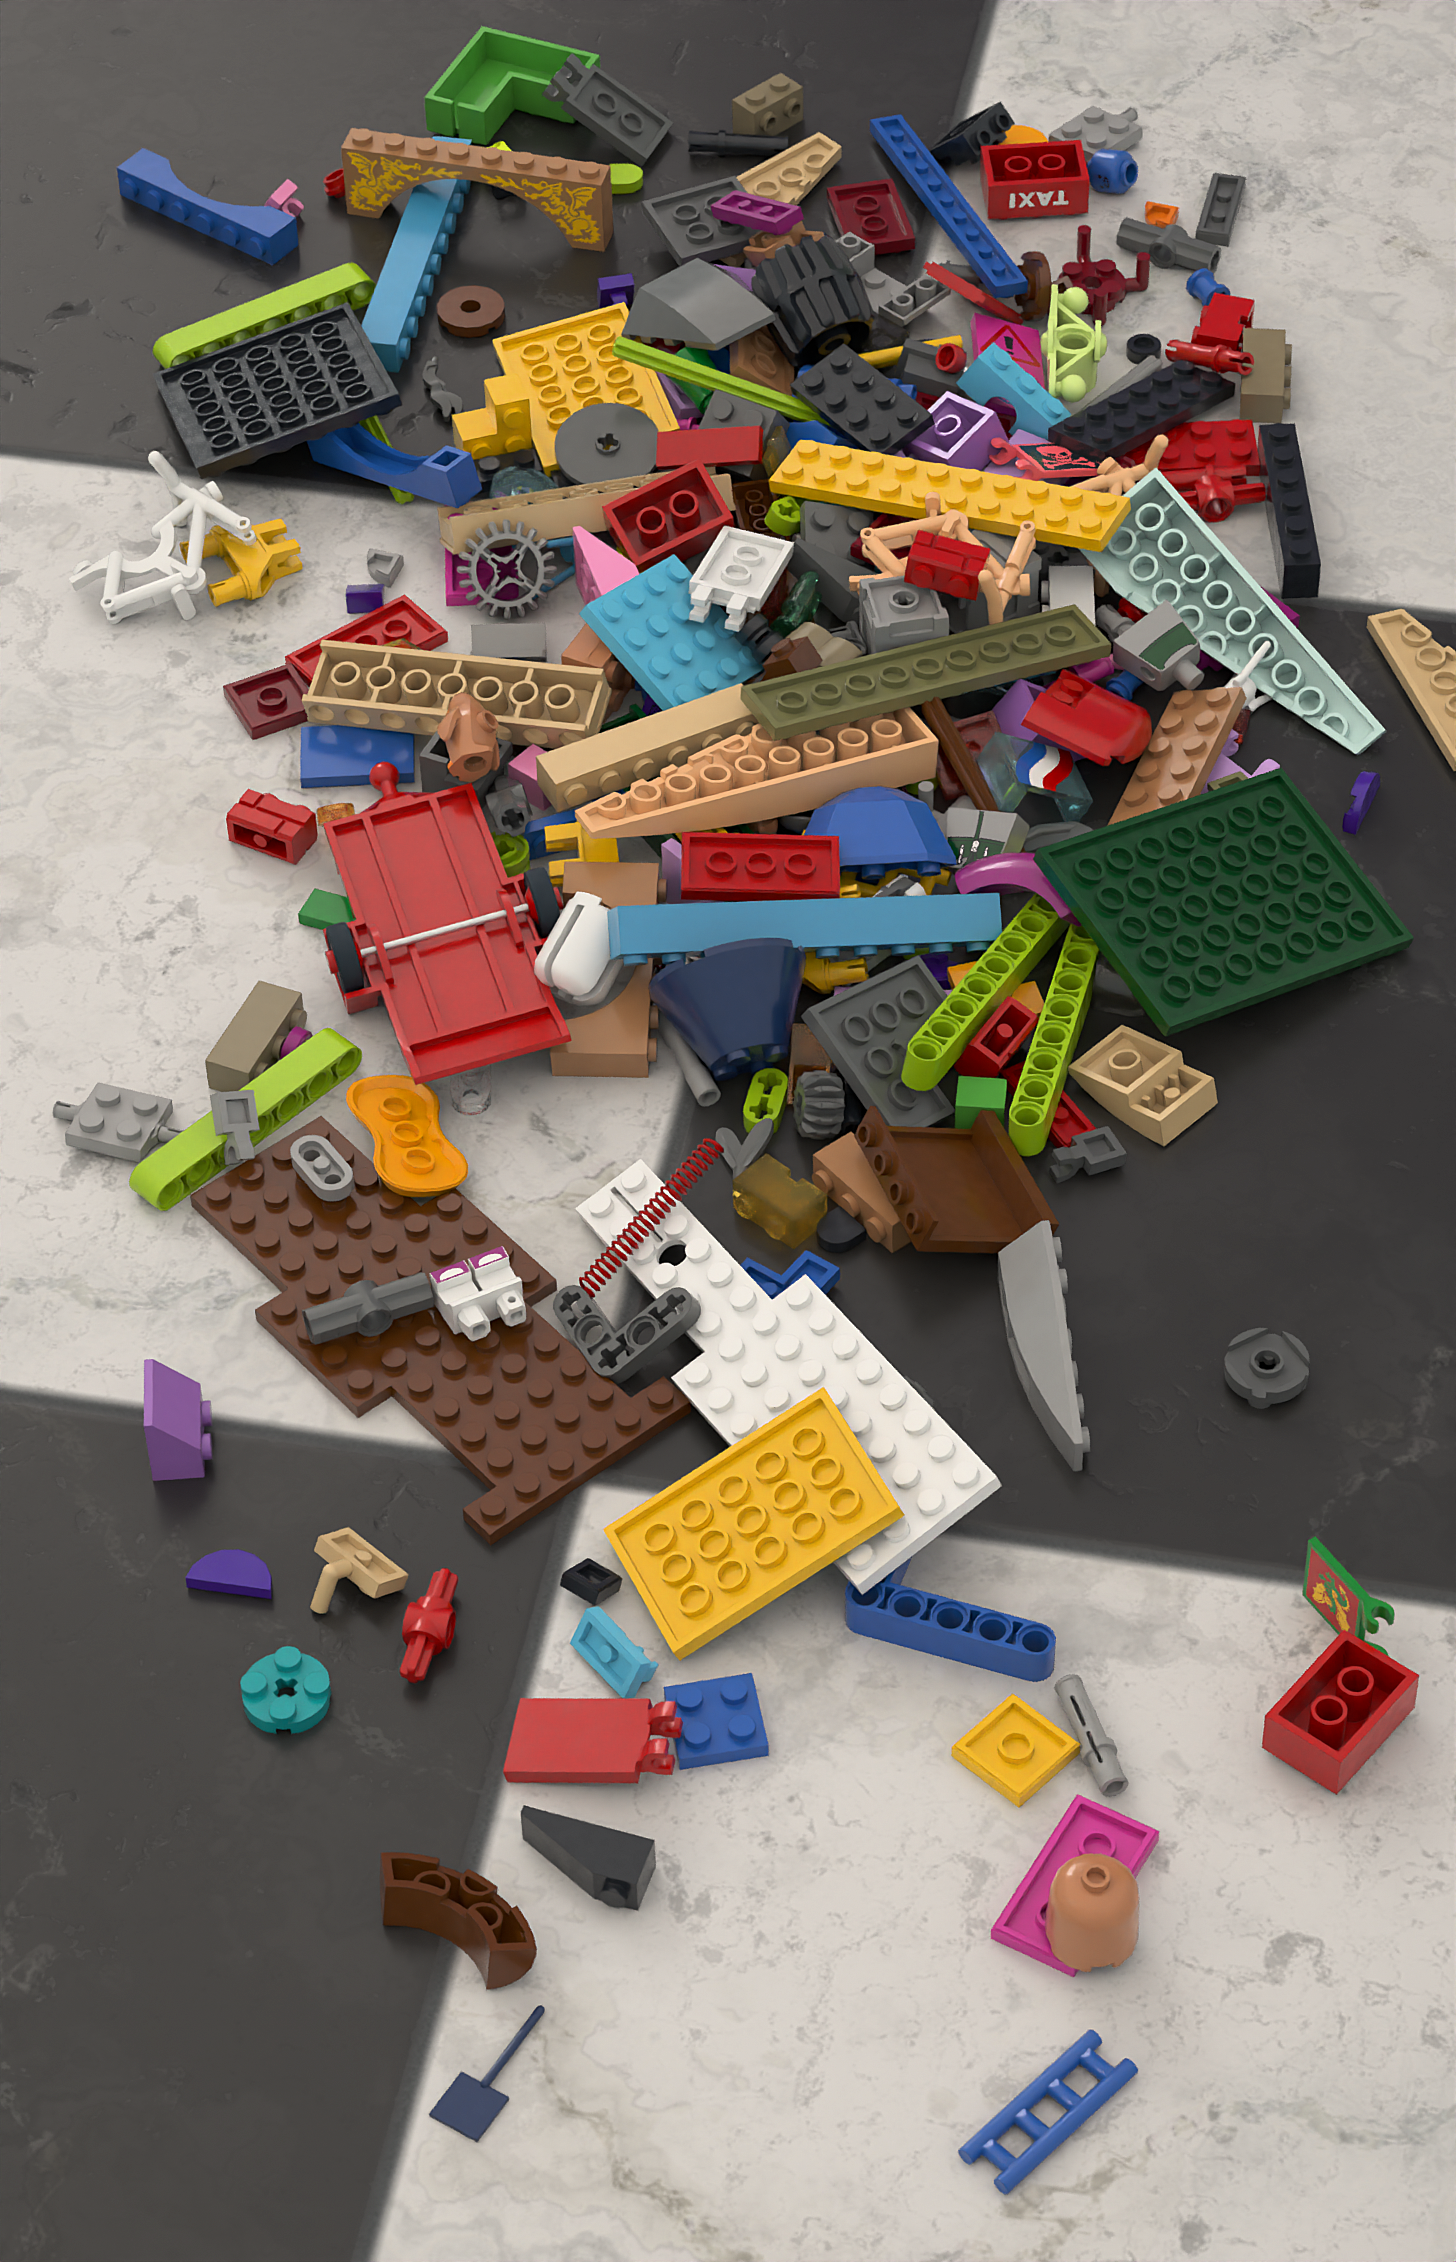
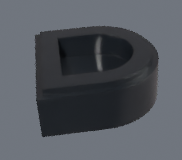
M841 1206L821 1217L817 1223V1242L823 1249L829 1252H845L866 1240V1229Z

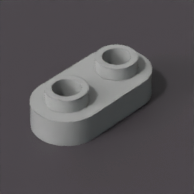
M307 1135L297 1139L292 1144L290 1149L292 1166L319 1198L326 1201H339L352 1193L354 1189L352 1168L327 1139L318 1135Z

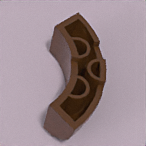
M381 1852L380 1900L383 1925L418 1928L449 1940L461 1948L476 1964L484 1979L486 1990L505 1987L521 1979L532 1968L537 1954V1947L531 1928L517 1906L512 1908L497 1894L498 1887L470 1869L461 1873L451 1868L440 1866V1859L436 1857L412 1853Z

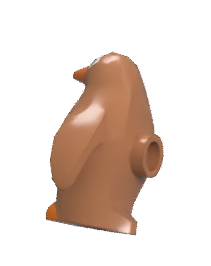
M464 692L454 695L449 703L446 716L438 725L437 730L440 738L446 742L447 751L450 756V762L447 766L450 774L453 777L459 776L460 781L472 783L486 775L489 770L497 771L500 765L499 745L496 739L498 721L477 699Z

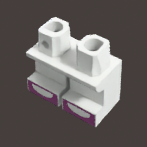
M503 1246L469 1258V1267L465 1261H461L429 1273L434 1304L454 1334L464 1332L471 1341L486 1337L491 1331V1320L501 1317L504 1323L511 1327L526 1320L522 1280L520 1277H516L512 1271L509 1256Z

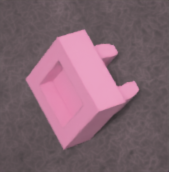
M289 179L269 197L264 205L272 206L291 216L295 215L297 217L304 208L299 200L292 198L298 187Z

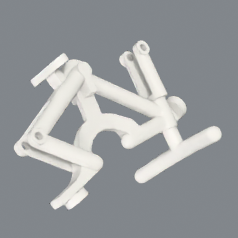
M158 451L151 452L148 460L166 483L172 498L173 511L151 528L152 536L156 539L161 538L157 550L146 559L131 562L124 559L121 552L112 551L107 557L94 564L88 560L78 563L73 570L74 576L69 578L72 587L77 591L98 578L106 577L104 594L100 603L102 609L106 611L107 620L111 624H117L122 618L173 599L184 620H190L195 616L196 610L189 594L200 593L207 583L206 574L201 568L207 517L215 524L241 539L245 545H253L257 539L254 531L251 530L252 525L247 517H241L219 503L223 500V496L214 481L207 483L200 490L190 488L179 480L175 469ZM192 514L187 565L185 566L170 556L175 550L177 542L174 528L176 526H185L188 522V516ZM156 570L167 576L123 593L125 579L147 575Z

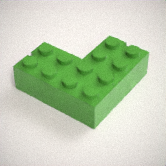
M482 26L424 97L427 130L444 136L454 137L456 134H459L460 139H471L472 143L487 145L514 109L574 124L576 119L561 109L563 101H550L542 96V93L551 84L550 81L557 71H560L571 53L579 58L588 69L592 64L600 68V55Z

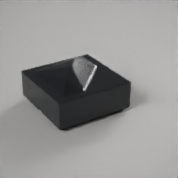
M587 1558L563 1572L560 1586L596 1606L620 1591L623 1578L592 1559Z

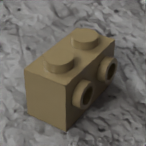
M782 73L732 99L734 134L775 136L803 120V86Z

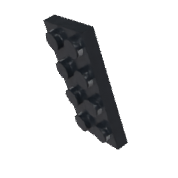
M842 344L790 384L793 395L863 451L879 452L894 456L935 424L933 416L929 411L845 344Z

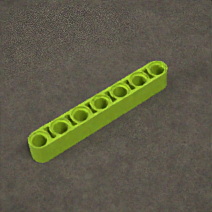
M346 263L168 333L155 342L153 355L167 369L347 302L352 310H356L370 303L376 283L356 263Z
M325 1028L241 1088L239 1091L254 1090L260 1130L249 1133L253 1147L353 1074L362 1060L361 1049L333 1029ZM212 1110L140 1162L131 1173L129 1179L130 1188L161 1211L169 1210L229 1166L225 1165L224 1147L228 1140L227 1135L216 1136Z

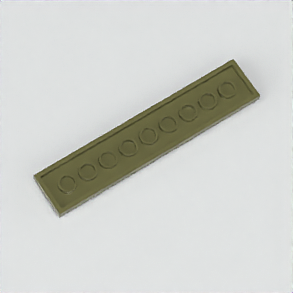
M1073 604L741 686L740 699L771 738L776 741L921 705L925 701L931 702L933 697L942 699L958 696L962 693L990 688L998 684L1025 679L1049 671H1057L1061 668L1089 663L1093 660L1109 657L1111 643L1086 615Z

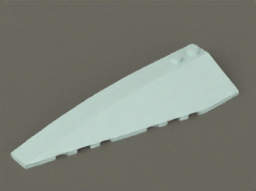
M1154 468L1123 495V497L1130 498L1131 510L1104 550L1097 552L1078 548L1117 594L1145 613H1150L1165 600L1169 601L1199 640L1200 650L1237 675L1241 673L1263 643L1269 641L1271 643L1270 648L1248 676L1255 683L1256 688L1355 755L1361 754L1387 732L1157 468Z

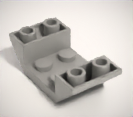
M851 232L835 241L841 246L862 280L875 314L877 328L872 336L877 339L903 327L951 294L949 287L926 274L910 285L905 286L875 269L874 245Z

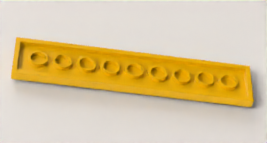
M799 440L769 479L770 492L916 519L927 518L925 495L929 492H936L940 495L941 514L943 515L949 510H957L963 513L968 519V528L1017 537L1020 531V524L1024 521H1032L1035 525L1034 537L1036 541L1097 552L1104 550L1131 510L1129 497L1117 496L1112 493H1100L1078 487H1067L1044 481L1016 478L1010 475L987 473L976 469L953 467L943 463H931L914 460L909 457L902 458L879 452L851 449L846 446L817 443L812 440Z

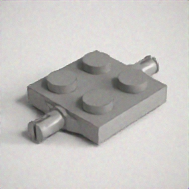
M1091 106L1048 134L1049 142L1081 140L1085 161L1088 163L1100 149L1126 150L1143 138L1142 127L1132 123L1138 118L1135 108L1129 107L1121 114L1113 115L1101 108Z
M97 1082L87 1100L79 1106L56 1101L53 1107L54 1118L72 1121L65 1132L67 1146L136 1162H142L148 1151L157 1143H168L184 1131L165 1126L173 1112L172 1099Z

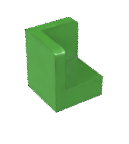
M958 1076L955 1128L971 1129L980 1110L994 1111L1004 1127L1007 1080Z

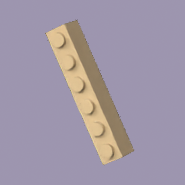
M740 683L536 756L537 784L555 810L560 812L629 787L632 783L642 778L646 781L660 776V770L672 764L679 768L687 764L688 757L735 734L744 737L752 733V726L759 724V722L740 699L741 686H743Z

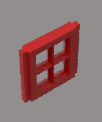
M927 261L925 262L923 268L927 270L926 274L1000 319L1018 325L1023 324L1024 320L1020 318L1021 314L937 263L932 262L930 264Z

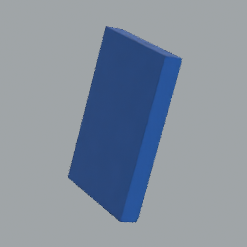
M341 725L301 727V788L371 785L369 780L370 771L379 762L392 763L398 769L400 775L399 783L415 782L414 733Z

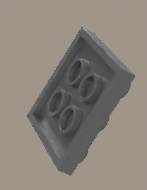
M736 176L642 201V213L679 266L696 258L710 262L744 252L743 248L750 246L748 239L761 231L739 224H731L713 217L710 207L712 204L734 190L747 193Z

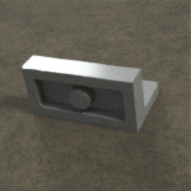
M545 623L471 625V655L532 662L547 661Z

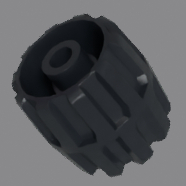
M825 235L819 241H814L812 236L802 237L800 244L792 247L789 244L776 249L773 259L765 258L756 267V274L751 278L753 292L774 313L776 319L766 326L787 361L796 369H801L804 365H816L842 344L847 345L856 353L866 345L868 339L875 333L877 322L862 280L841 246L832 237Z

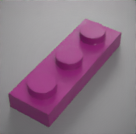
M734 190L710 206L713 217L716 219L750 227L754 230L766 231L774 235L788 233L792 230V226L804 219L800 206Z

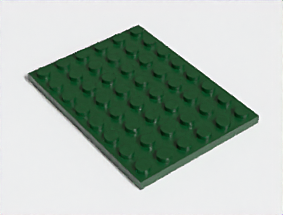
M1282 768L1039 848L1033 858L1034 862L1164 1036L1407 949L1414 939L1413 935Z

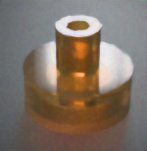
M337 803L316 809L318 826L324 827L323 823L355 815L354 804Z

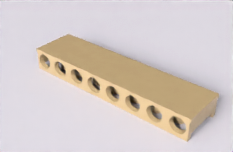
M705 467L729 511L736 510V505L733 503L730 474L717 475L715 467ZM672 471L473 501L459 508L451 506L437 507L441 533L440 543L452 554H459L461 551L472 552L473 549L465 543L466 539H472L478 544L481 539L477 536L475 530L481 528L486 536L491 534L488 523L491 521L496 524L497 531H503L502 523L504 519L510 521V531H515L518 521L523 522L524 529L522 534L525 536L531 528H535L538 532L533 538V542L539 541L542 538L549 540L573 536L572 527L577 526L582 527L589 533L606 531L608 528L605 525L602 506ZM453 513L463 514L459 516L449 517ZM500 539L489 544L486 548L492 549L517 545L519 541L515 539Z
M322 640L320 644L322 653L308 694H303L301 701L307 713L308 722L434 735L438 725L446 716L449 703L454 695L464 692L477 699L486 710L495 716L498 721L496 738L512 742L515 745L530 746L534 744L538 747L557 749L600 733L612 689L609 688L604 669Z

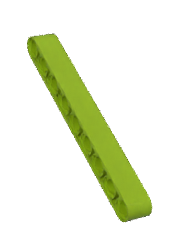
M1036 893L909 1041L901 1074L902 1081L906 1086L917 1091H927L934 1088L1007 996L1010 997L1068 928L1070 922L1061 919L1056 910L1042 896Z
M1070 923L1009 1110V1138L1019 1155L1022 1156L1036 1155L1045 1147L1068 1075V1066L1071 1065L1105 958L1084 927H1078Z

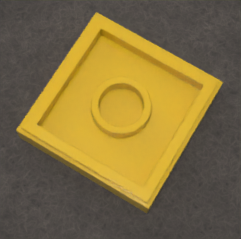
M1012 1693L952 1746L951 1756L1019 1808L1080 1754V1743Z

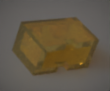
M766 1153L733 1179V1208L743 1218L750 1219L765 1229L773 1239L781 1240L792 1249H795L817 1231L818 1221L827 1214V1194L804 1178L798 1182L789 1177L791 1169Z

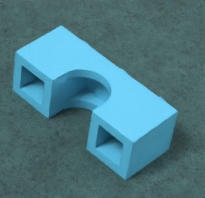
M994 342L976 358L956 383L981 406H984L992 397L1007 399L1014 406L1017 414L1015 424L1008 431L1012 436L1018 429L1048 440V429L1072 415L1058 399L1051 396L1037 383L1032 375L1026 373L1011 359L1006 351L1000 349Z

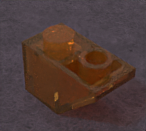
M793 1023L787 1104H793L797 1080L804 1072L824 1070L827 1073H833L834 1069L833 1061L806 1023Z

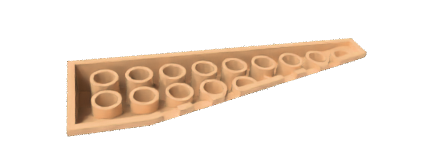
M910 707L895 710L891 713L863 718L855 722L827 727L819 730L820 735H816V731L776 741L771 738L759 723L752 726V733L744 737L735 734L689 756L687 764L679 768L672 764L661 769L660 777L649 782L642 778L632 783L630 791L622 795L613 792L575 810V818L591 839L691 832L787 816L817 809L839 794L852 789L877 786L897 788L934 778L936 775L939 740Z

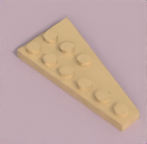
M818 132L736 178L749 194L797 206L841 158V146ZM742 252L727 258H720V260L728 266L739 268L744 262L746 255Z
M1403 609L1368 616L1367 629L1453 771H1456V651L1450 646L1443 648L1431 638L1432 632Z

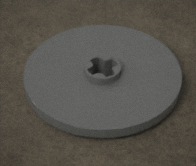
M600 403L587 406L573 413L560 426L555 438V458L563 474L577 485L652 474L656 469L657 432L659 431L647 415L631 406L618 403ZM607 445H613L609 450H604Z

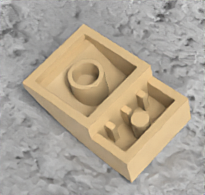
M1124 1025L1119 1026L1068 1066L1069 1074L1099 1104L1131 1128L1162 1146L1167 1145L1218 1103L1214 1078L1184 1065L1182 1051Z

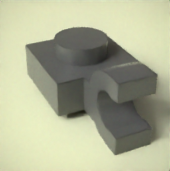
M1105 1126L1072 1136L1069 1148L1060 1147L1053 1149L1052 1157L1057 1164L1050 1166L1049 1173L1056 1183L1070 1179L1082 1167L1088 1175H1093L1125 1165L1127 1153L1111 1129Z

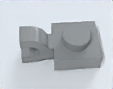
M254 1090L217 1092L210 1095L216 1136L227 1135L228 1139L224 1147L225 1165L244 1163V1160L254 1159V1149L249 1133L260 1130Z

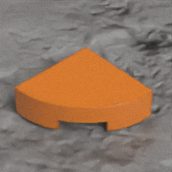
M1146 201L1145 221L1147 224L1164 229L1167 225L1176 223L1179 216V207Z

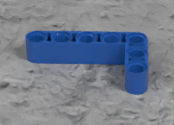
M912 1557L863 1595L850 1581L847 1583L845 1590V1621L847 1627L859 1635L1026 1681H1043L1050 1677L1054 1671L1056 1636L1049 1626L902 1586L901 1582Z

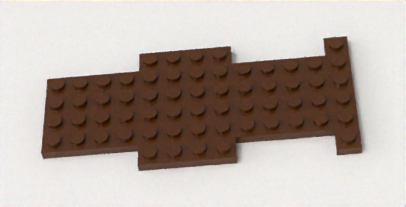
M322 1116L255 1155L254 1159L245 1161L190 1195L191 1206L282 1292L255 1309L256 1321L357 1418L390 1397H393L490 1489L489 1492L463 1508L464 1520L490 1545L691 1412V1402L664 1376L630 1398L611 1379L596 1373L584 1355L532 1308L533 1305L557 1291V1281L547 1270L456 1188L436 1196L422 1206L411 1197L399 1195L390 1190L379 1177L374 1163ZM307 1135H318L331 1143L352 1168L354 1189L349 1196L339 1201H326L319 1198L310 1189L292 1166L290 1149L297 1139ZM501 1246L504 1247L509 1256L510 1267L515 1276L520 1277L522 1280L523 1301L526 1308L525 1322L511 1327L506 1325L501 1317L491 1320V1331L486 1337L471 1341L464 1332L454 1334L435 1304L434 1307L394 1319L391 1326L379 1335L368 1337L356 1331L316 1345L311 1343L302 1317V1310L344 1297L346 1290L359 1281L371 1280L379 1286L421 1272L425 1273L430 1283L429 1273L461 1261H465L469 1267V1258Z

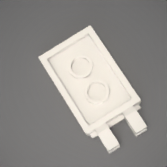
M724 525L690 580V604L695 606L689 614V620L704 623L709 616L711 605L714 603L726 606V613L730 614L725 622V629L739 632L745 623L747 612L755 613V611L761 610L793 556L794 542Z

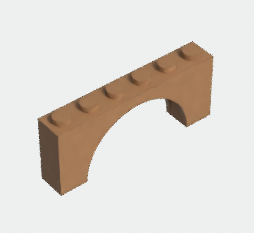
M565 862L562 890L563 906L565 908L568 901L574 897L577 891L602 898L599 905L610 910L616 906L659 905V902L667 901V879H660L659 863ZM647 958L648 964L635 966L634 973L625 989L604 1007L581 1017L565 1019L572 1041L550 1048L552 1076L649 1078V1062H657V1038H651V1029H659V1008L653 1005L648 986L652 978L657 974L655 973V965H663L662 958Z

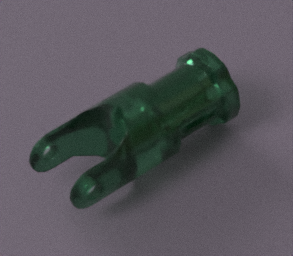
M807 571L800 576L798 582L793 586L781 606V615L771 623L770 628L773 631H779L784 638L804 622H811L818 610L822 594L815 591V584L819 579L817 572Z

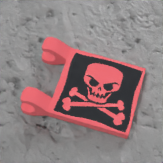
M997 437L991 440L993 447L1001 448L997 455H989V459L993 463L1003 465L1015 457L1020 459L1016 461L1015 466L1020 470L1026 469V472L1023 476L1016 478L1038 481L1041 478L1099 476L1097 469L1101 464L1100 462L1054 443L1010 444L1004 439Z

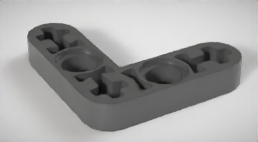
M570 1285L561 1289L553 1301L555 1315L593 1370L600 1376L611 1379L615 1384L622 1383L690 1329L698 1321L701 1314L699 1301L686 1289L680 1287L666 1291L618 1331L614 1329L596 1301L580 1286ZM577 1301V1306L581 1312L585 1314L580 1319L572 1312L571 1304ZM681 1303L683 1311L677 1315L675 1307ZM661 1317L667 1323L665 1327L658 1321ZM594 1326H602V1334L599 1339L593 1343H586L587 1332ZM647 1327H654L655 1334L652 1340L646 1344L639 1345V1334ZM627 1345H629L634 1350V1352L631 1355L629 1354L630 1352L625 1348ZM616 1357L615 1359L618 1364L611 1368L612 1366L609 1361Z

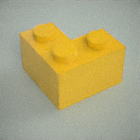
M518 373L485 379L486 408L452 415L454 444L457 449L471 453L473 460L533 448L530 400Z

